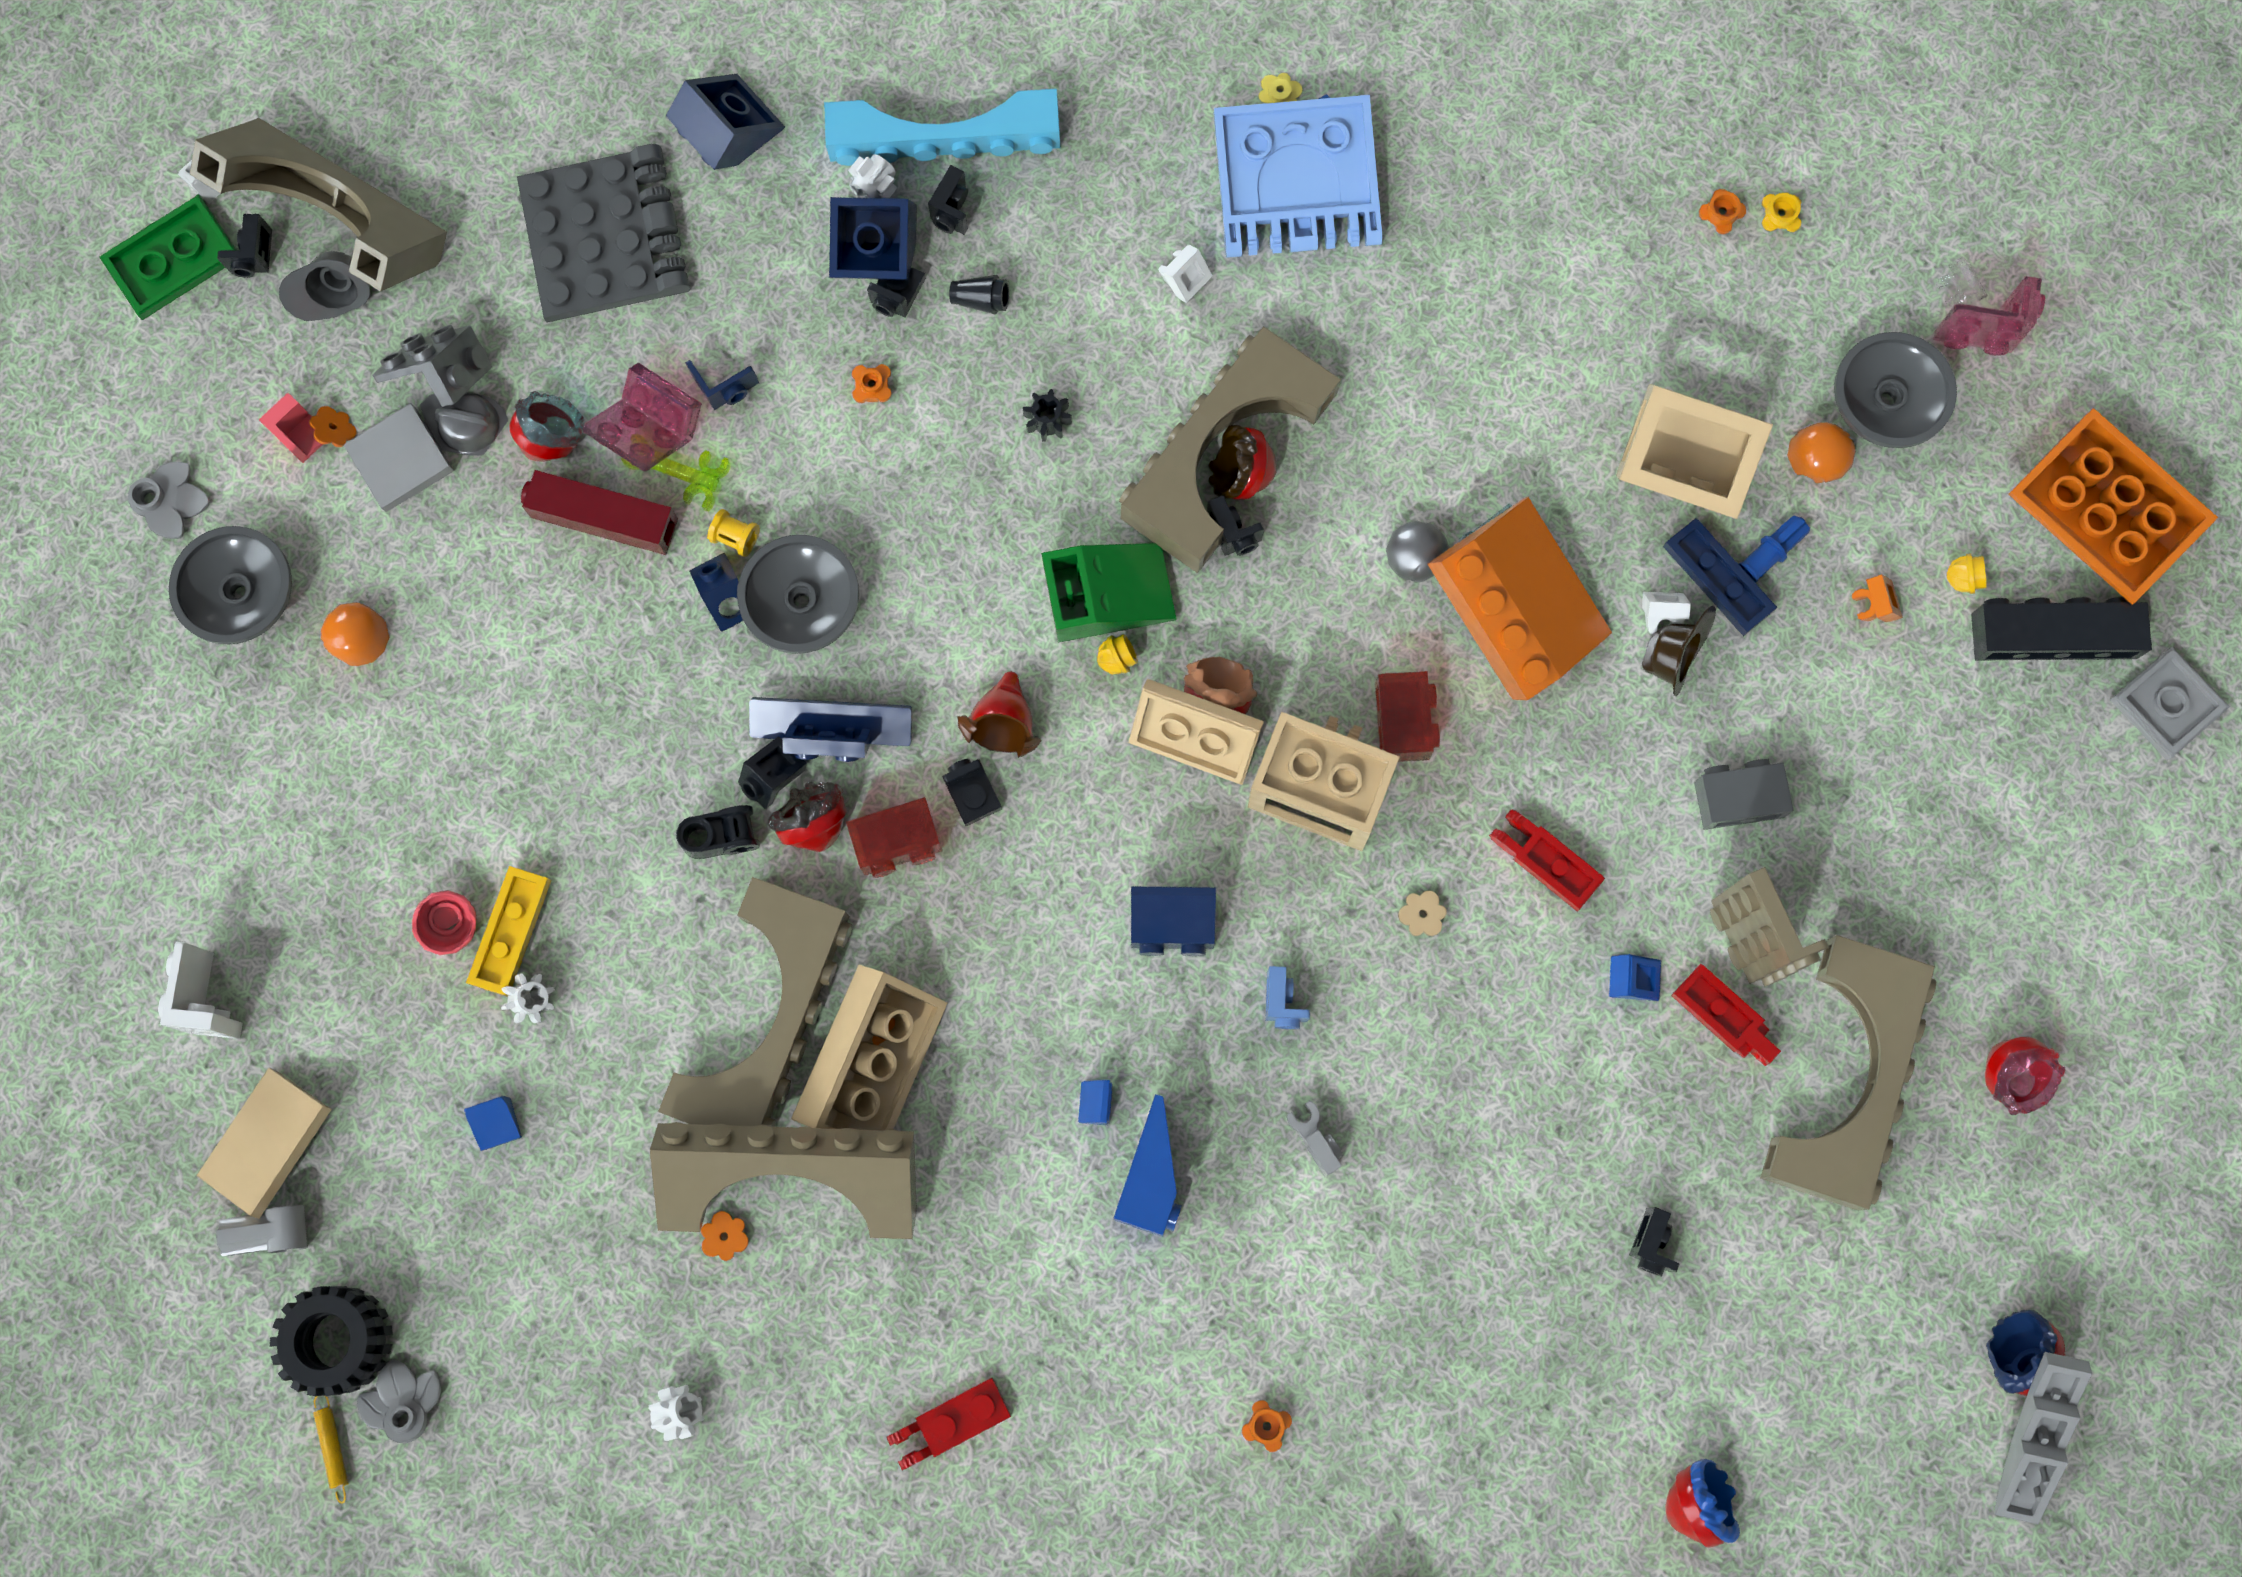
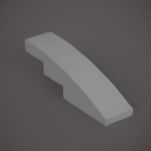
M2048 1352L2044 1353L2015 1428L1996 1497L1995 1515L2039 1524L2068 1464L2065 1449L2080 1420L2077 1405L2092 1376L2089 1361Z

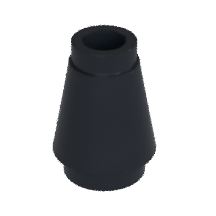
M998 275L959 281L953 280L949 289L950 303L996 315L998 311L1007 310L1009 304V283L1007 279H1000Z

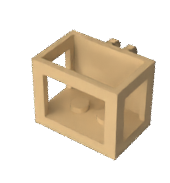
M1649 383L1616 476L1619 480L1738 519L1773 424Z
M1281 711L1252 784L1248 808L1363 851L1400 756L1358 741L1362 727L1354 725L1349 730L1347 736L1337 733L1338 718L1331 715L1326 727L1323 728ZM1267 798L1352 830V834L1350 836L1267 804Z

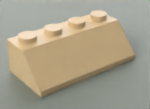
M858 965L791 1120L811 1128L894 1129L948 1003L885 972ZM893 1017L895 1018V1026L892 1030L888 1031L889 1021ZM873 1036L886 1039L879 1045L873 1044L872 1041Z

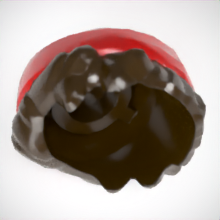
M1240 425L1227 427L1223 433L1221 447L1216 459L1208 464L1209 469L1213 472V475L1208 480L1210 485L1214 487L1213 493L1219 497L1223 495L1225 499L1245 500L1265 489L1273 481L1276 475V457L1261 431L1254 428L1241 427Z

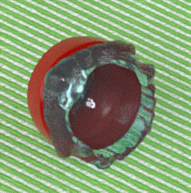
M537 391L531 392L526 399H519L515 405L516 411L510 421L511 436L520 450L528 459L539 462L551 461L569 455L577 447L580 436L587 432L588 429L587 425L583 422V415L570 401L552 394H540Z

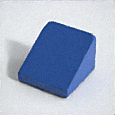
M1631 954L1611 956L1609 997L1659 1001L1661 960Z
M1110 1080L1084 1081L1081 1083L1079 1123L1094 1125L1110 1124L1113 1087Z
M501 1096L464 1109L466 1119L480 1151L522 1138L511 1098Z

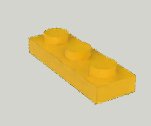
M512 866L508 867L468 975L467 984L508 997L502 991V987H513L515 975L519 971L551 884L549 878Z

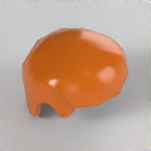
M1820 422L1797 432L1790 440L1787 456L1797 475H1805L1813 479L1815 483H1826L1841 479L1852 468L1856 451L1854 441L1850 438V434L1836 424Z
M358 602L339 604L326 616L321 628V640L324 643L325 649L334 657L350 666L373 663L385 651L390 638L383 617L372 608Z

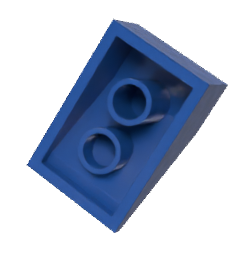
M1155 1094L1114 1215V1220L1163 1237L1165 1229L1174 1231L1182 1205L1174 1203L1177 1191L1164 1097Z

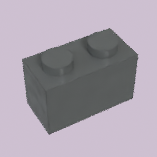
M1758 759L1745 763V768L1730 770L1729 765H1718L1705 769V774L1701 775L1694 782L1703 830L1780 819L1793 812L1794 809L1784 762L1770 764L1769 759Z

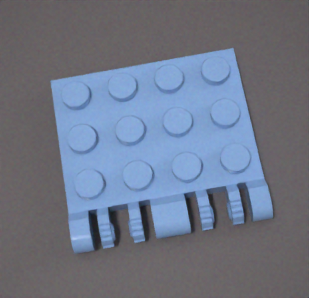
M1370 95L1214 108L1226 258L1242 257L1240 226H1246L1249 256L1257 255L1259 240L1256 233V225L1270 224L1269 241L1273 254L1282 253L1280 223L1286 222L1288 225L1290 252L1318 250L1316 220L1323 219L1326 249L1335 248L1337 242L1334 218L1347 217V240L1351 247L1359 246L1358 216H1363L1365 246L1382 245V226Z

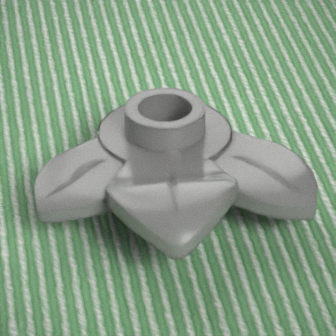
M165 463L156 470L151 478L139 479L129 488L128 502L130 507L137 514L145 517L149 529L159 536L169 539L183 537V519L194 517L202 513L209 506L210 500L207 495L198 487L187 483L190 475V465L188 463ZM154 492L156 494L154 500L149 504H145L144 499L146 495Z
M391 1359L379 1373L376 1383L377 1391L360 1394L357 1398V1408L367 1426L373 1429L384 1430L386 1435L397 1443H409L424 1433L427 1426V1413L437 1404L440 1398L441 1383L436 1371L426 1372L416 1378L407 1365L401 1361ZM408 1413V1422L403 1427H399L400 1417Z

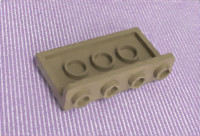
M1765 867L1749 873L1711 900L1714 907L1710 909L1713 923L1720 932L1725 930L1732 945L1728 947L1731 962L1737 970L1743 969L1749 984L1761 980L1764 987L1783 980L1821 961L1818 952L1829 947L1825 939L1804 948L1802 947Z

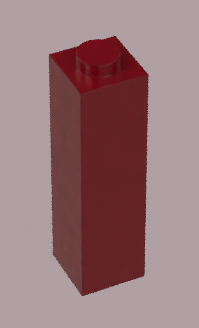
M534 470L531 481H527L524 484L521 493L522 508L533 519L663 555L667 554L678 522V517L672 507Z

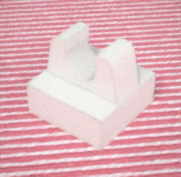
M1189 244L1182 251L1176 250L1172 254L1175 259L1167 267L1161 265L1158 269L1164 281L1173 290L1175 296L1186 303L1213 276L1199 249Z
M1643 592L1642 609L1645 612L1646 627L1650 634L1657 632V625L1661 620H1670V624H1683L1685 619H1689L1691 603L1684 593Z

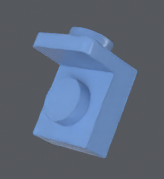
M1269 966L1267 970L1265 1021H1275V1028L1300 1029V1022H1308L1310 1019V1010L1285 1009V1003L1293 1002V978H1286V967Z

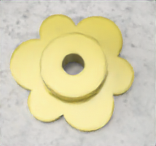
M1281 73L1278 77L1267 75L1261 81L1263 90L1260 91L1258 97L1263 103L1297 101L1296 98L1302 93V86L1297 81H1291L1287 73Z

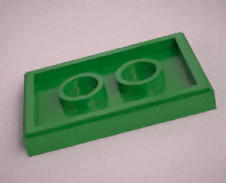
M198 194L99 256V258L137 316L144 320L223 270L225 267L217 259L218 251L237 249L205 201Z

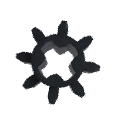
M1050 389L1047 395L1038 396V394L1033 393L1032 407H1023V416L1031 419L1026 424L1027 432L1032 433L1037 430L1041 434L1042 442L1047 440V436L1054 434L1060 439L1063 438L1062 425L1072 424V415L1064 412L1069 407L1068 399L1064 398L1059 401L1054 397L1053 389ZM1046 411L1049 415L1054 414V418L1049 419L1046 415L1041 417L1040 413Z

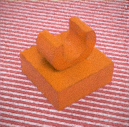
M1882 574L1866 579L1869 590L1859 589L1852 593V599L1855 601L1869 598L1871 601L1869 610L1857 614L1858 619L1862 621H1872L1878 618L1884 622H1891L1903 618L1893 582Z

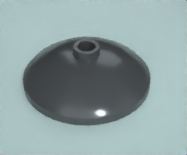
M1884 332L1863 339L1849 350L1836 372L1834 396L1842 418L1860 437L1883 447L1908 448L1928 441L1946 425L1955 408L1957 385L1950 364L1932 344L1915 335L1902 332ZM1882 395H1890L1894 400V404L1884 403Z
M241 526L220 527L198 536L182 550L171 570L168 586L169 599L180 623L197 637L216 644H239L262 635L279 620L287 607L291 595V569L282 550L261 532ZM239 587H245L246 592L244 596L235 598V591Z
M789 535L767 543L748 560L739 579L737 601L744 623L750 632L763 644L785 653H809L830 645L848 629L858 608L859 584L852 564L846 555L835 545L815 536ZM799 596L809 597V602L806 606L798 607L795 605V601Z

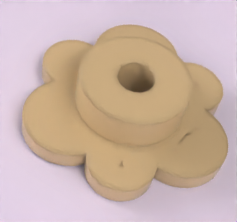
M1424 891L1420 896L1415 893L1409 894L1406 898L1407 905L1403 906L1398 913L1400 922L1409 926V932L1414 936H1419L1423 932L1428 936L1437 935L1442 929L1441 920L1447 914L1446 908L1439 905L1438 895L1433 891ZM1420 911L1426 913L1425 918L1419 916Z

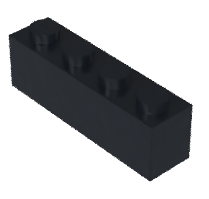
M2044 597L2028 599L2024 603H2010L2007 598H1993L1984 601V604L1971 614L1975 661L2139 659L2152 650L2148 602H2136L2132 605L2124 597L2110 598L2106 600V603H2091V598L2088 597L2071 598L2066 600L2065 603H2050V599Z

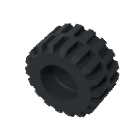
M320 1286L312 1288L311 1292L303 1291L296 1295V1303H287L281 1309L286 1314L285 1318L275 1319L272 1328L279 1330L278 1336L270 1337L269 1346H277V1354L271 1356L273 1365H282L283 1369L278 1373L283 1381L292 1380L293 1383L290 1386L297 1392L307 1391V1395L315 1397L352 1393L360 1390L359 1386L370 1384L375 1379L373 1373L381 1371L387 1362L381 1360L383 1354H391L393 1345L385 1344L386 1335H393L392 1325L385 1326L383 1319L388 1318L389 1315L385 1309H378L375 1306L379 1301L373 1295H364V1290L347 1288V1286ZM329 1315H336L341 1318L350 1334L349 1349L342 1361L334 1367H329L322 1363L313 1347L315 1330L320 1322Z

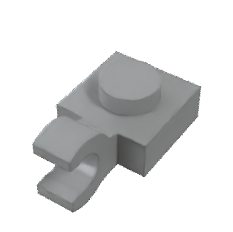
M1308 1101L1305 1103V1106L1310 1112V1120L1307 1123H1300L1291 1112L1286 1116L1287 1122L1300 1135L1303 1140L1302 1142L1324 1177L1342 1167L1338 1159L1343 1154L1330 1134L1323 1137L1317 1129L1320 1117L1319 1110L1312 1101Z

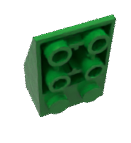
M1156 543L1080 545L1041 553L1058 643L1177 620L1163 550Z

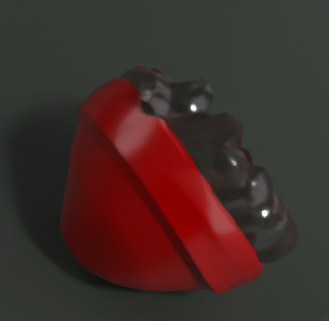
M808 782L804 785V789L791 788L789 800L782 808L771 814L768 818V826L776 832L779 840L784 845H791L814 852H823L834 844L842 830L844 816L847 813L842 796L843 789L834 782H820L819 784Z

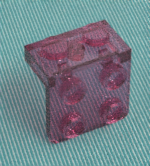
M2025 276L2001 306V310L1966 304L1954 305L1934 331L1933 340L1944 342V346L1950 349H1964L1972 346L1984 348L1983 351L1986 354L1994 356L2012 353L2037 324V319L2042 315L2045 306V295L2040 294L2042 278Z

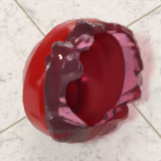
M2018 1037L2002 1041L1991 1048L1986 1060L1985 1082L1988 1090L1993 1095L1992 1098L1995 1101H2000L2008 1109L2009 1114H2028L2047 1105L2054 1097L2055 1092L2059 1088L2058 1085L2062 1082L2061 1077L2065 1074V1067L2059 1064L2058 1059L2060 1055L2054 1049H2049L2035 1038Z

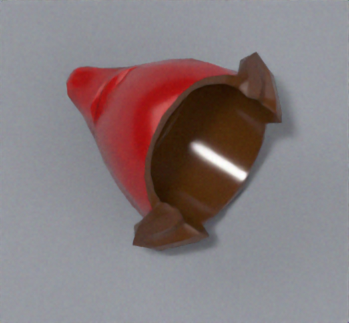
M1012 671L1005 673L1001 680L981 698L969 717L966 715L957 716L958 728L968 743L973 740L990 751L1017 752L1019 758L1035 750L1042 741L1038 736H1033L1032 715L1022 693L1017 673Z

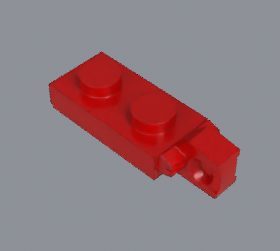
M1699 964L1672 993L1671 996L1727 1047L1734 1053L1737 1052L1741 1057L1745 1058L1751 1053L1766 1066L1781 1052L1780 1049L1765 1037L1770 1031L1763 1023L1765 1020L1704 965Z

